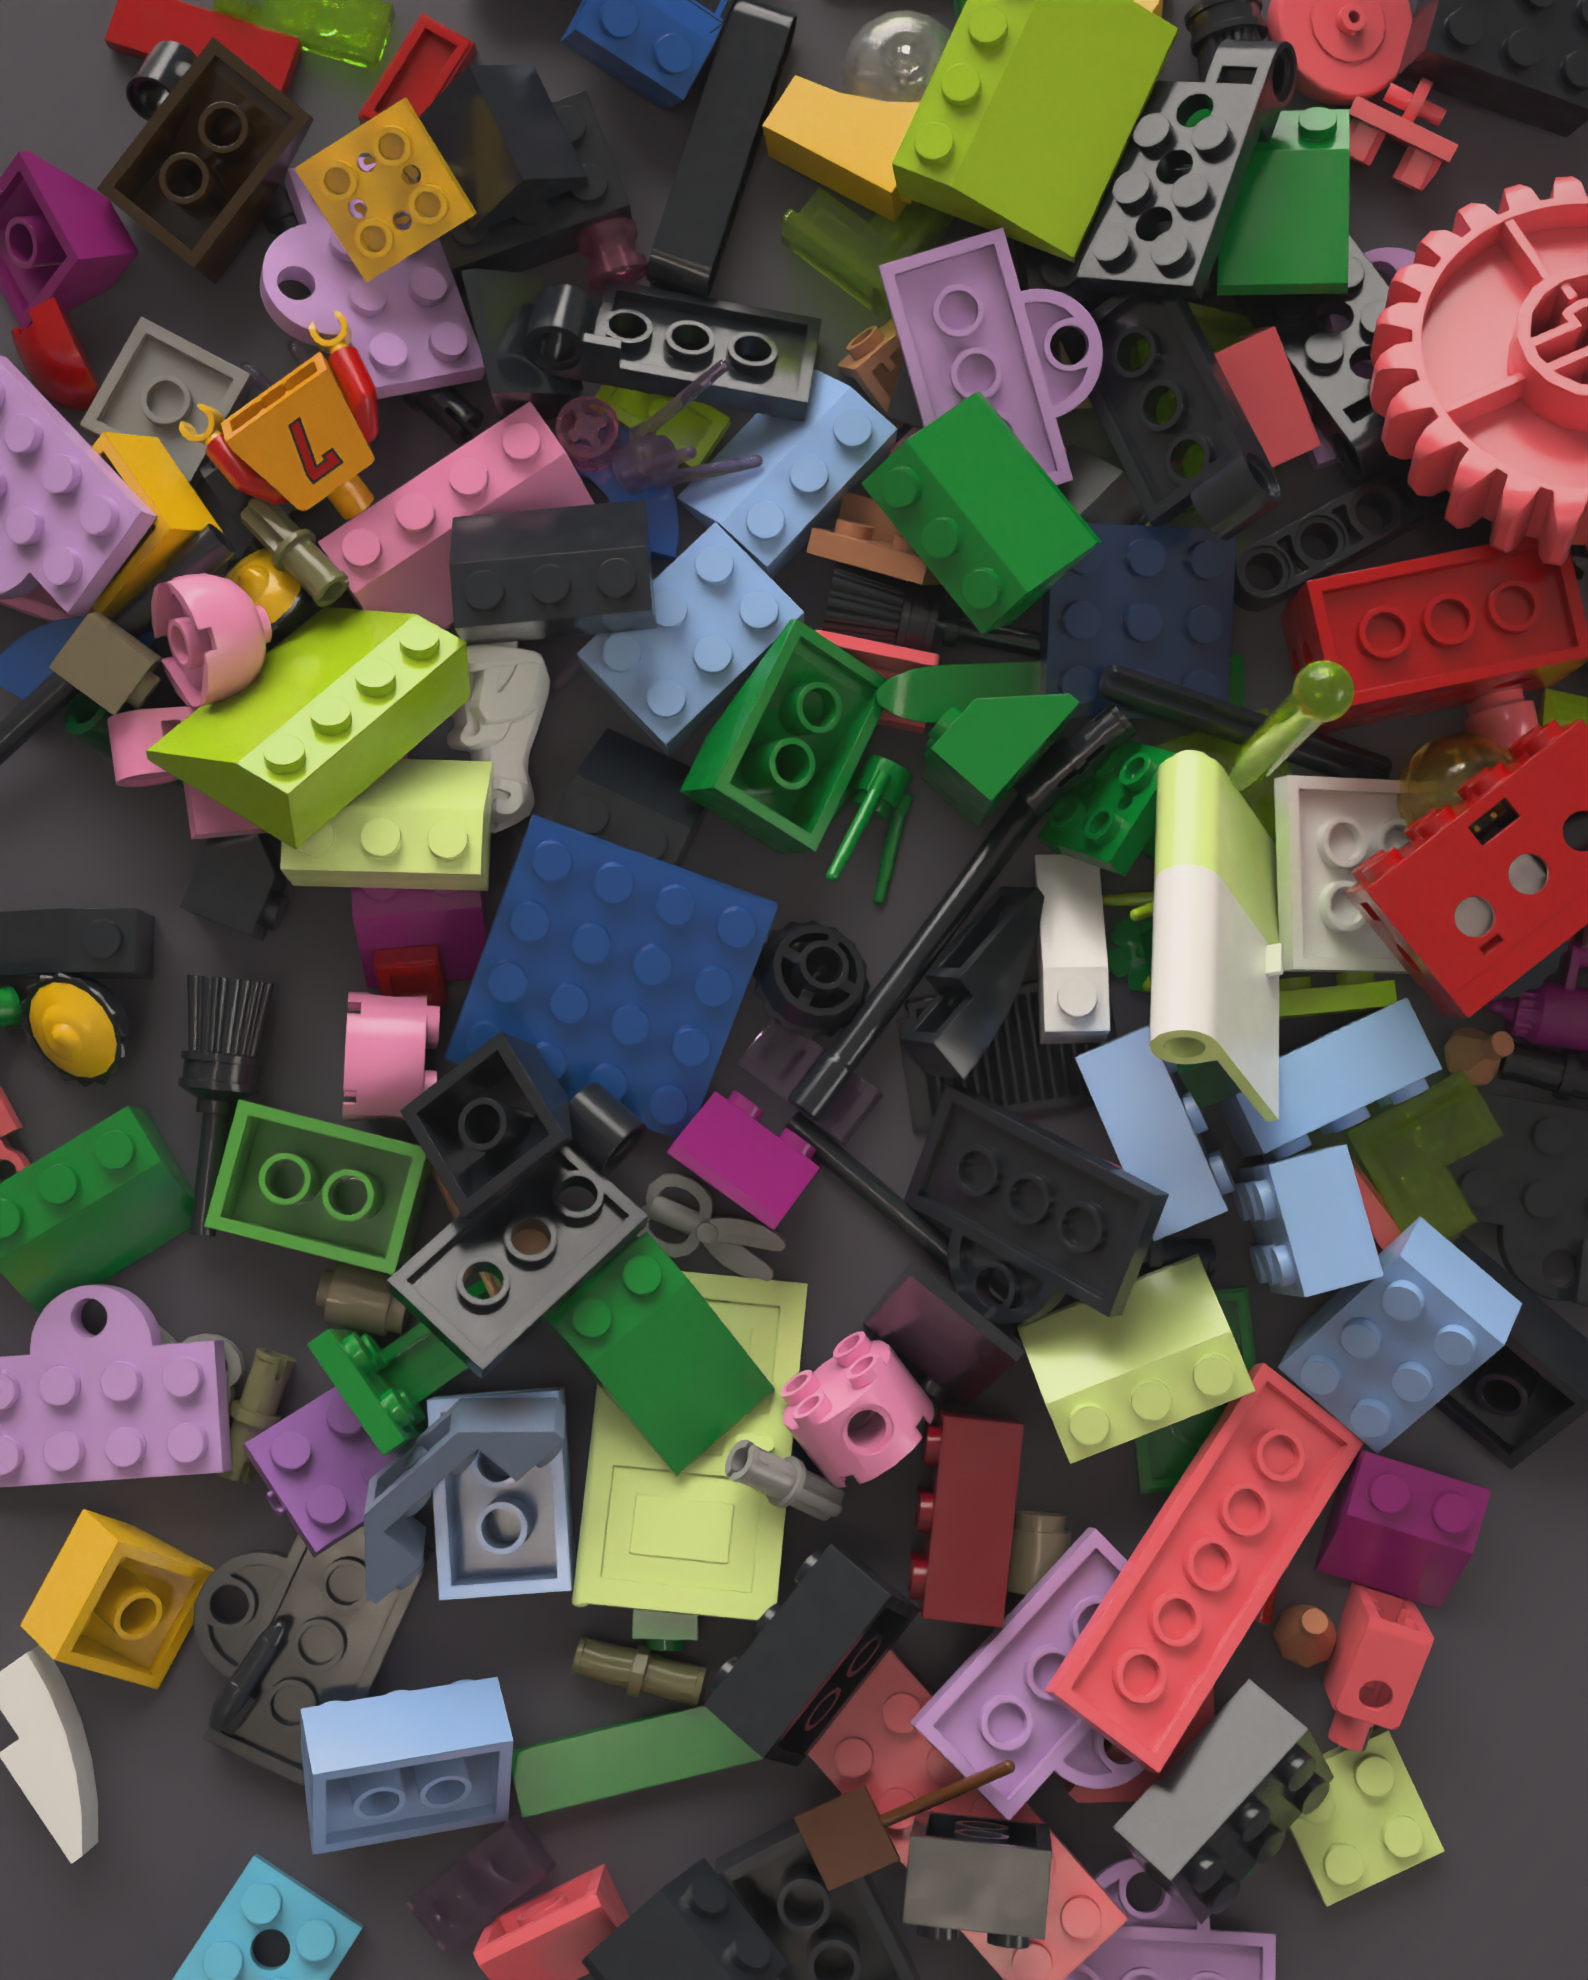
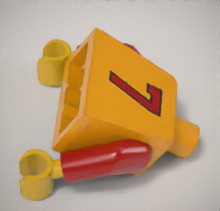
M333 311L341 325L340 333L336 338L331 340L322 339L313 321L309 326L310 336L319 349L327 354H331L328 362L322 353L318 352L227 419H224L221 412L204 404H197V407L208 418L206 431L198 435L196 429L190 423L182 420L179 424V431L187 440L207 445L206 455L237 491L275 505L290 502L302 512L310 509L327 497L343 519L349 520L361 514L374 500V495L358 474L369 467L375 460L369 444L375 440L379 433L377 388L357 348L349 346L352 340V331L342 313Z

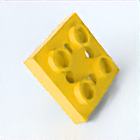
M406 97L294 168L366 283L477 213ZM363 153L371 154L363 159L365 165L376 163L368 172L362 170L359 165V157ZM420 172H421L420 181L417 183V178H416V177H418V176L420 175ZM360 199L364 202L366 207L361 202L354 205L356 212L361 213L364 217H356L351 213L350 203L352 200ZM403 211L409 214L394 219L395 215H398ZM412 219L411 226L408 229H401L397 226L400 223L403 225L407 224Z

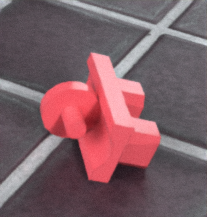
M1422 77L1414 93L1391 83L1383 101L1403 110L1402 117L1364 98L1356 96L1349 110V121H1351L1350 160L1369 168L1384 138L1406 148L1391 179L1415 192L1421 193L1435 176L1440 165L1446 167L1450 163L1459 146L1413 123L1416 117L1436 127H1439L1447 109L1426 100L1434 82Z

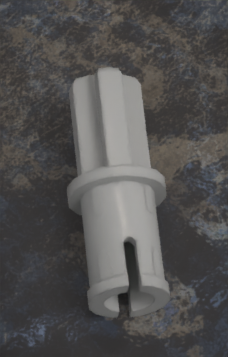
M741 1440L731 1449L725 1464L726 1475L736 1483L740 1482L766 1494L769 1503L778 1508H785L790 1505L822 1521H827L831 1516L838 1517L842 1512L843 1506L841 1502L845 1495L843 1489L836 1488L825 1478L806 1470L803 1461L794 1456L781 1458L754 1445L749 1440Z

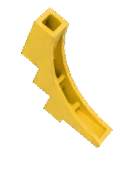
M1133 0L1162 18L1163 0ZM795 75L762 125L768 156L875 213L896 222L907 204L914 206L917 203L898 194L892 162L920 102H885L839 93Z

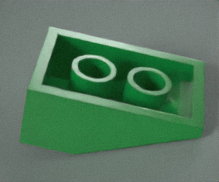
M1312 107L1306 110L1281 111L1270 143L1257 141L1218 250L1217 296L1348 293L1349 109L1330 110L1324 107Z
M797 618L791 619L706 736L680 792L779 854L816 852L884 710L876 705L874 696L875 690L885 683L887 679Z
M647 1231L589 1279L547 1318L551 1331L676 1476L775 1391L773 1385L698 1290Z

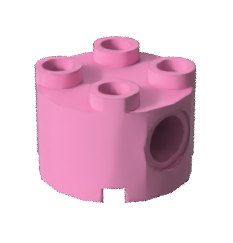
M349 992L348 1010L361 1011V1013H347L343 1091L344 1097L356 1098V1102H343L342 1120L363 1121L375 1118L405 1120L400 1110L437 1082V1071L424 1070L425 1049H437L440 1006L427 1005V995L391 997L370 994L368 992Z
M863 1331L853 1333L844 1338L833 1351L834 1357L824 1362L814 1372L805 1370L796 1374L781 1390V1396L787 1402L783 1411V1424L826 1480L836 1488L847 1487L845 1485V1477L853 1475L856 1481L862 1484L895 1466L923 1438L916 1428L921 1419L931 1425L935 1415L932 1401L890 1345L881 1340L870 1341Z

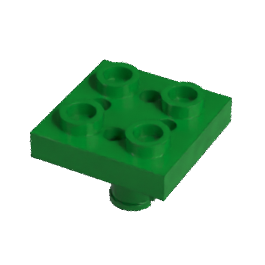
M1127 740L1094 769L1097 775L1088 783L1081 780L1054 804L1049 813L1048 821L1037 838L1055 852L1122 876H1126L1141 851L1151 861H1155L1157 771L1162 762L1167 758L1173 757L1176 753Z

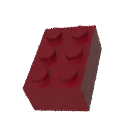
M937 1408L936 1422H931V1425L927 1421L924 1422L921 1460H923L924 1466H931L929 1487H917L914 1509L916 1532L924 1533L922 1552H910L907 1574L909 1599L917 1600L923 1619L1003 1628L1024 1425L1014 1416Z

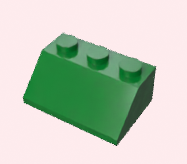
M975 392L906 439L861 483L981 634L1010 625L1101 543V540L981 392Z
M1070 693L976 698L963 712L953 705L928 734L930 739L925 745L927 750L922 755L927 761L922 780L978 829L1014 789L1013 787L1037 764L1048 748L1054 745L1061 737L1080 702Z
M126 1106L0 1183V1273L39 1314L42 1313L44 1308L54 1298L63 1292L79 1286L102 1284L190 1230L194 1189L145 1108Z

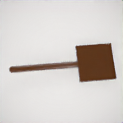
M1005 1760L881 1815L866 1785H863L801 1812L793 1818L827 1890L830 1891L900 1861L901 1858L886 1827L1014 1772L1015 1763L1011 1760Z

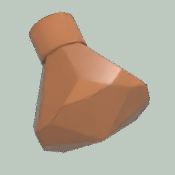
M1472 1026L1455 1029L1444 1046L1448 1071L1465 1086L1487 1085L1498 1074L1501 1058L1513 1052L1514 1041L1504 1031L1490 1034Z
M1299 1604L1281 1612L1273 1632V1637L1283 1658L1308 1668L1329 1660L1336 1643L1337 1634L1334 1623L1325 1612L1317 1606Z

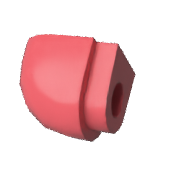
M1511 689L1480 696L1474 702L1466 704L1469 717L1464 720L1472 755L1476 763L1482 768L1487 766L1490 769L1499 762H1502L1505 766L1513 759V756L1507 749L1520 737L1538 725L1534 701H1525L1522 689Z

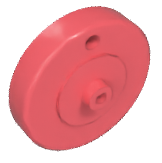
M1271 0L1267 13L1268 41H1287L1292 44L1297 58V81L1295 88L1298 91L1324 104L1347 106L1353 104L1356 96L1366 100L1370 99L1397 78L1413 20V13L1409 0Z

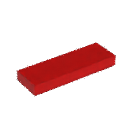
M118 0L104 39L109 49L145 60L156 44L168 40L183 44L198 57L211 38L214 37L286 96L303 50L300 38L180 0Z

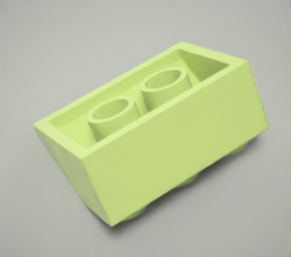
M400 759L298 849H294L282 842L280 870L293 886L488 891L494 776L493 761Z
M1198 1254L1136 1278L1123 1314L1120 1316L1107 1317L1081 1301H1077L1047 1313L1038 1319L1017 1325L1045 1405L1070 1464L1255 1392L1231 1329Z

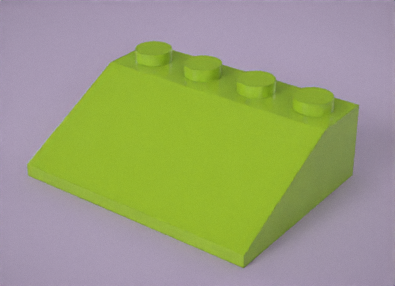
M967 0L892 162L898 194L991 231L1003 227L1006 237L1074 263L1130 141L1134 127L1140 119L1175 42L1178 28L1133 0Z
M323 607L266 653L258 678L247 689L222 701L199 707L147 749V759L292 848L298 849L471 698L467 643L417 614Z

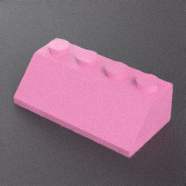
M529 401L361 514L319 540L318 544L322 552L332 563L348 576L349 585L346 590L360 610L417 614L440 628L448 630L454 626L449 566L453 517L591 505L595 503L566 451Z

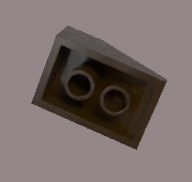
M212 37L107 174L97 190L191 267L216 284L256 231L314 119L217 39Z

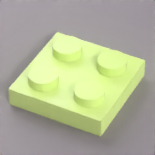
M1384 1727L1377 1728L1371 1732L1366 1749L1363 1752L1339 1746L1322 1754L1334 1776L1329 1783V1792L1316 1810L1307 1815L1302 1813L1289 1827L1321 1900L1326 1906H1330L1445 1852L1390 1732Z

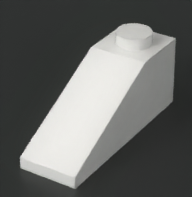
M1064 854L1035 855V887H1038L1045 896L1037 934L1040 1044L1104 1043L1110 1032V1008L1100 867Z

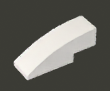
M38 1646L0 1671V1710L19 1737L17 1741L0 1752V1758L72 1864L98 1843V1798L93 1761L83 1723L67 1683L55 1661L41 1646Z

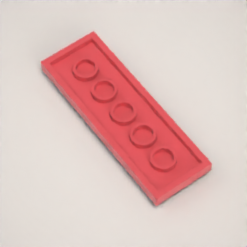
M1265 1363L1252 1366L1249 1376L1255 1392L1229 1402L1044 1690L1045 1693L1149 1772L1159 1773L1364 1444L1361 1439L1340 1421Z
M892 1648L808 1753L811 1759L842 1794L866 1785L880 1815L964 1779L909 1723L933 1697V1694ZM976 1789L926 1810L1005 1819ZM1027 1801L1010 1819L1046 1824ZM916 1815L886 1827L901 1858L900 1861L906 1868L908 1867L910 1835ZM1051 1828L1052 1857L1045 1940L1030 1938L1028 1948H1005L987 1943V1933L961 1930L1003 1980H1064L1128 1920L1125 1912Z

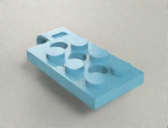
M256 1853L172 1980H329L364 1925ZM264 1930H278L289 1941V1957L280 1966H264L254 1955V1940Z

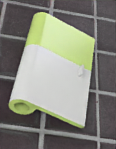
M1196 750L1181 751L1162 762L1157 771L1149 1047L1152 1054L1170 1063L1197 1064L1217 1060L1266 1122L1279 1120V975L1283 974V945L1279 943L1276 845L1222 765L1203 752Z

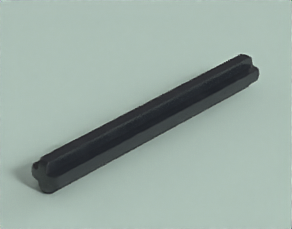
M1119 664L1106 666L1101 675L1098 695L1102 699L1331 777L1389 780L1392 762L1388 757Z

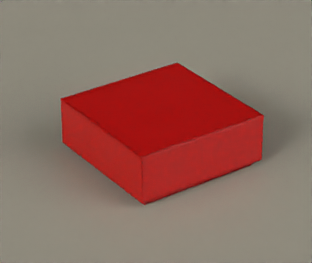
M439 944L375 950L374 967L380 995L391 997L427 995V1005L447 1006L448 989Z

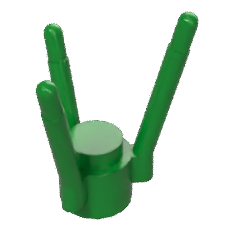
M869 754L861 770L855 769L829 823L830 825L853 795H855L851 804L858 809V812L826 874L829 882H836L848 863L870 818L885 820L888 813H892L873 895V902L876 905H882L885 902L904 820L914 801V798L906 793L913 776L899 764L884 757Z

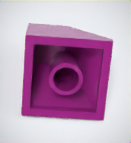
M30 151L18 152L0 177V290L23 331L32 324L28 311L33 307L55 297L63 309L68 312L111 289L139 252L129 232L108 198Z

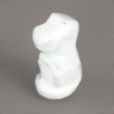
M518 641L467 646L471 698L451 715L454 719V727L447 736L449 747L454 750L470 752L471 761H493L491 834L500 832L528 817L535 804L534 792L528 774L529 754L549 695L550 678L542 654L533 650L518 648Z

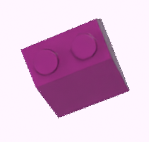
M350 887L352 918L367 988L379 987L374 967L375 950L438 944L446 982L472 980L491 929L488 891Z
M734 1090L728 1099H725L715 1091L674 1141L667 1153L775 1231L820 1169L818 1165L810 1160L817 1150L788 1128H785L778 1137L758 1123L765 1112Z
M1361 1448L1338 1484L1314 1569L1440 1609L1473 1555L1491 1490Z

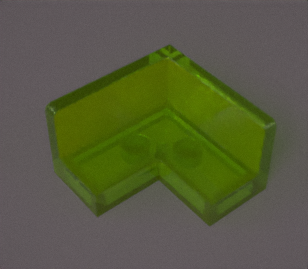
M819 187L799 213L788 209L781 218V242L877 316H880L887 308L888 302L878 266L933 249L955 222V216L917 202L914 206L907 204L896 222L876 214L870 223H867Z
M1464 1070L1454 1073L1429 1087L1430 1089L1405 1100L1347 1132L1349 1139L1401 1232L1406 1230L1420 1216L1446 1239L1478 1223L1476 1216L1447 1165L1501 1137L1504 1133L1473 1079Z

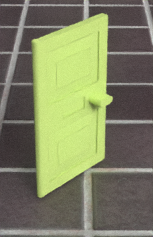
M682 1271L773 1385L775 1391L676 1476L597 1384L572 1605L576 1607L598 1605L758 1621L767 1609L777 1603L786 1507L778 1508L769 1503L766 1494L740 1482L736 1483L730 1480V1477L725 1473V1464L731 1449L741 1440H749L754 1445L781 1458L791 1456L793 1435L783 1424V1411L787 1402L781 1396V1390L800 1370L808 1284Z

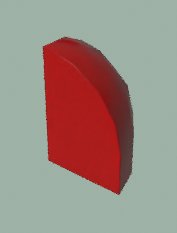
M52 297L28 311L32 324L24 331L22 328H13L11 331L12 340L27 375L42 395L62 407L88 410L101 386L70 316L56 298Z

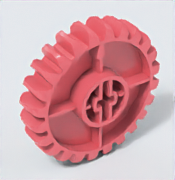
M1570 176L1555 178L1550 199L1540 201L1532 188L1518 184L1503 190L1498 214L1485 204L1470 203L1457 211L1452 232L1447 230L1430 231L1417 245L1414 263L1401 267L1390 282L1385 309L1376 322L1370 353L1374 367L1369 390L1370 402L1373 411L1385 417L1381 439L1388 455L1402 460L1412 458L1407 484L1416 495L1431 497L1447 490L1450 496L1444 520L1457 529L1467 528L1483 517L1494 523L1489 538L1490 547L1508 553L1516 549L1524 536L1538 539V555L1542 562L1561 566L1567 560L1571 545H1586L1588 551V196H1586L1582 182Z

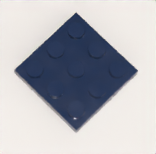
M1087 523L1101 540V543L1043 594L1040 695L1070 693L1080 702L1072 717L1094 718L1110 702L1098 695L1101 675L1106 666L1119 664L1228 702L1237 535L1230 540H1223L1209 528ZM1112 702L1127 719L1164 720Z

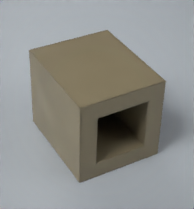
M96 611L86 615L48 668L115 716L125 710L129 704L139 710L148 700L161 681V678L152 672L163 658L100 611Z

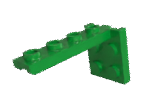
M584 1206L576 1212L586 1211L587 1207ZM617 1253L612 1259H610L602 1268H604L615 1257H617L619 1253ZM482 1279L466 1289L475 1298H491ZM421 1322L382 1350L368 1333L362 1335L359 1330L327 1329L307 1344L383 1456L400 1453L426 1430L422 1423L426 1417L419 1405L470 1369Z

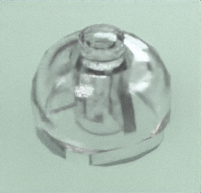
M913 10L885 12L868 21L851 40L842 68L843 93L885 102H920L952 34L951 31L931 15Z

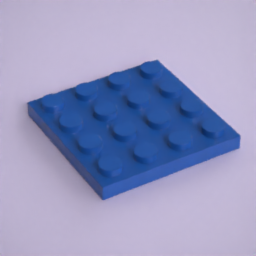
M532 814L447 1046L444 1059L460 1064L499 1032H504L536 1045L568 1096V1102L589 1084L599 1082L644 1122L647 1129L677 1139L701 1108L777 911V903Z

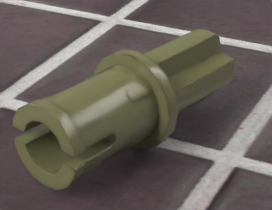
M255 497L248 502V506L241 512V521L273 555L272 563L278 571H288L320 607L328 606L340 598L349 585V578L315 545V534L309 529H300L278 505Z

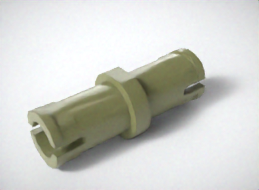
M257 1347L240 1400H233L229 1409V1415L233 1417L230 1426L232 1470L217 1473L218 1475L237 1482L239 1477L242 1476L241 1481L243 1483H253L256 1469L243 1451L244 1443L281 1420V1416L276 1412L288 1379L297 1362L295 1358L275 1350L268 1354L269 1350L267 1348Z
M581 1635L571 1675L627 1688V1696L639 1698L640 1692L697 1707L707 1667L651 1653V1649L646 1648V1645L639 1644L638 1649Z

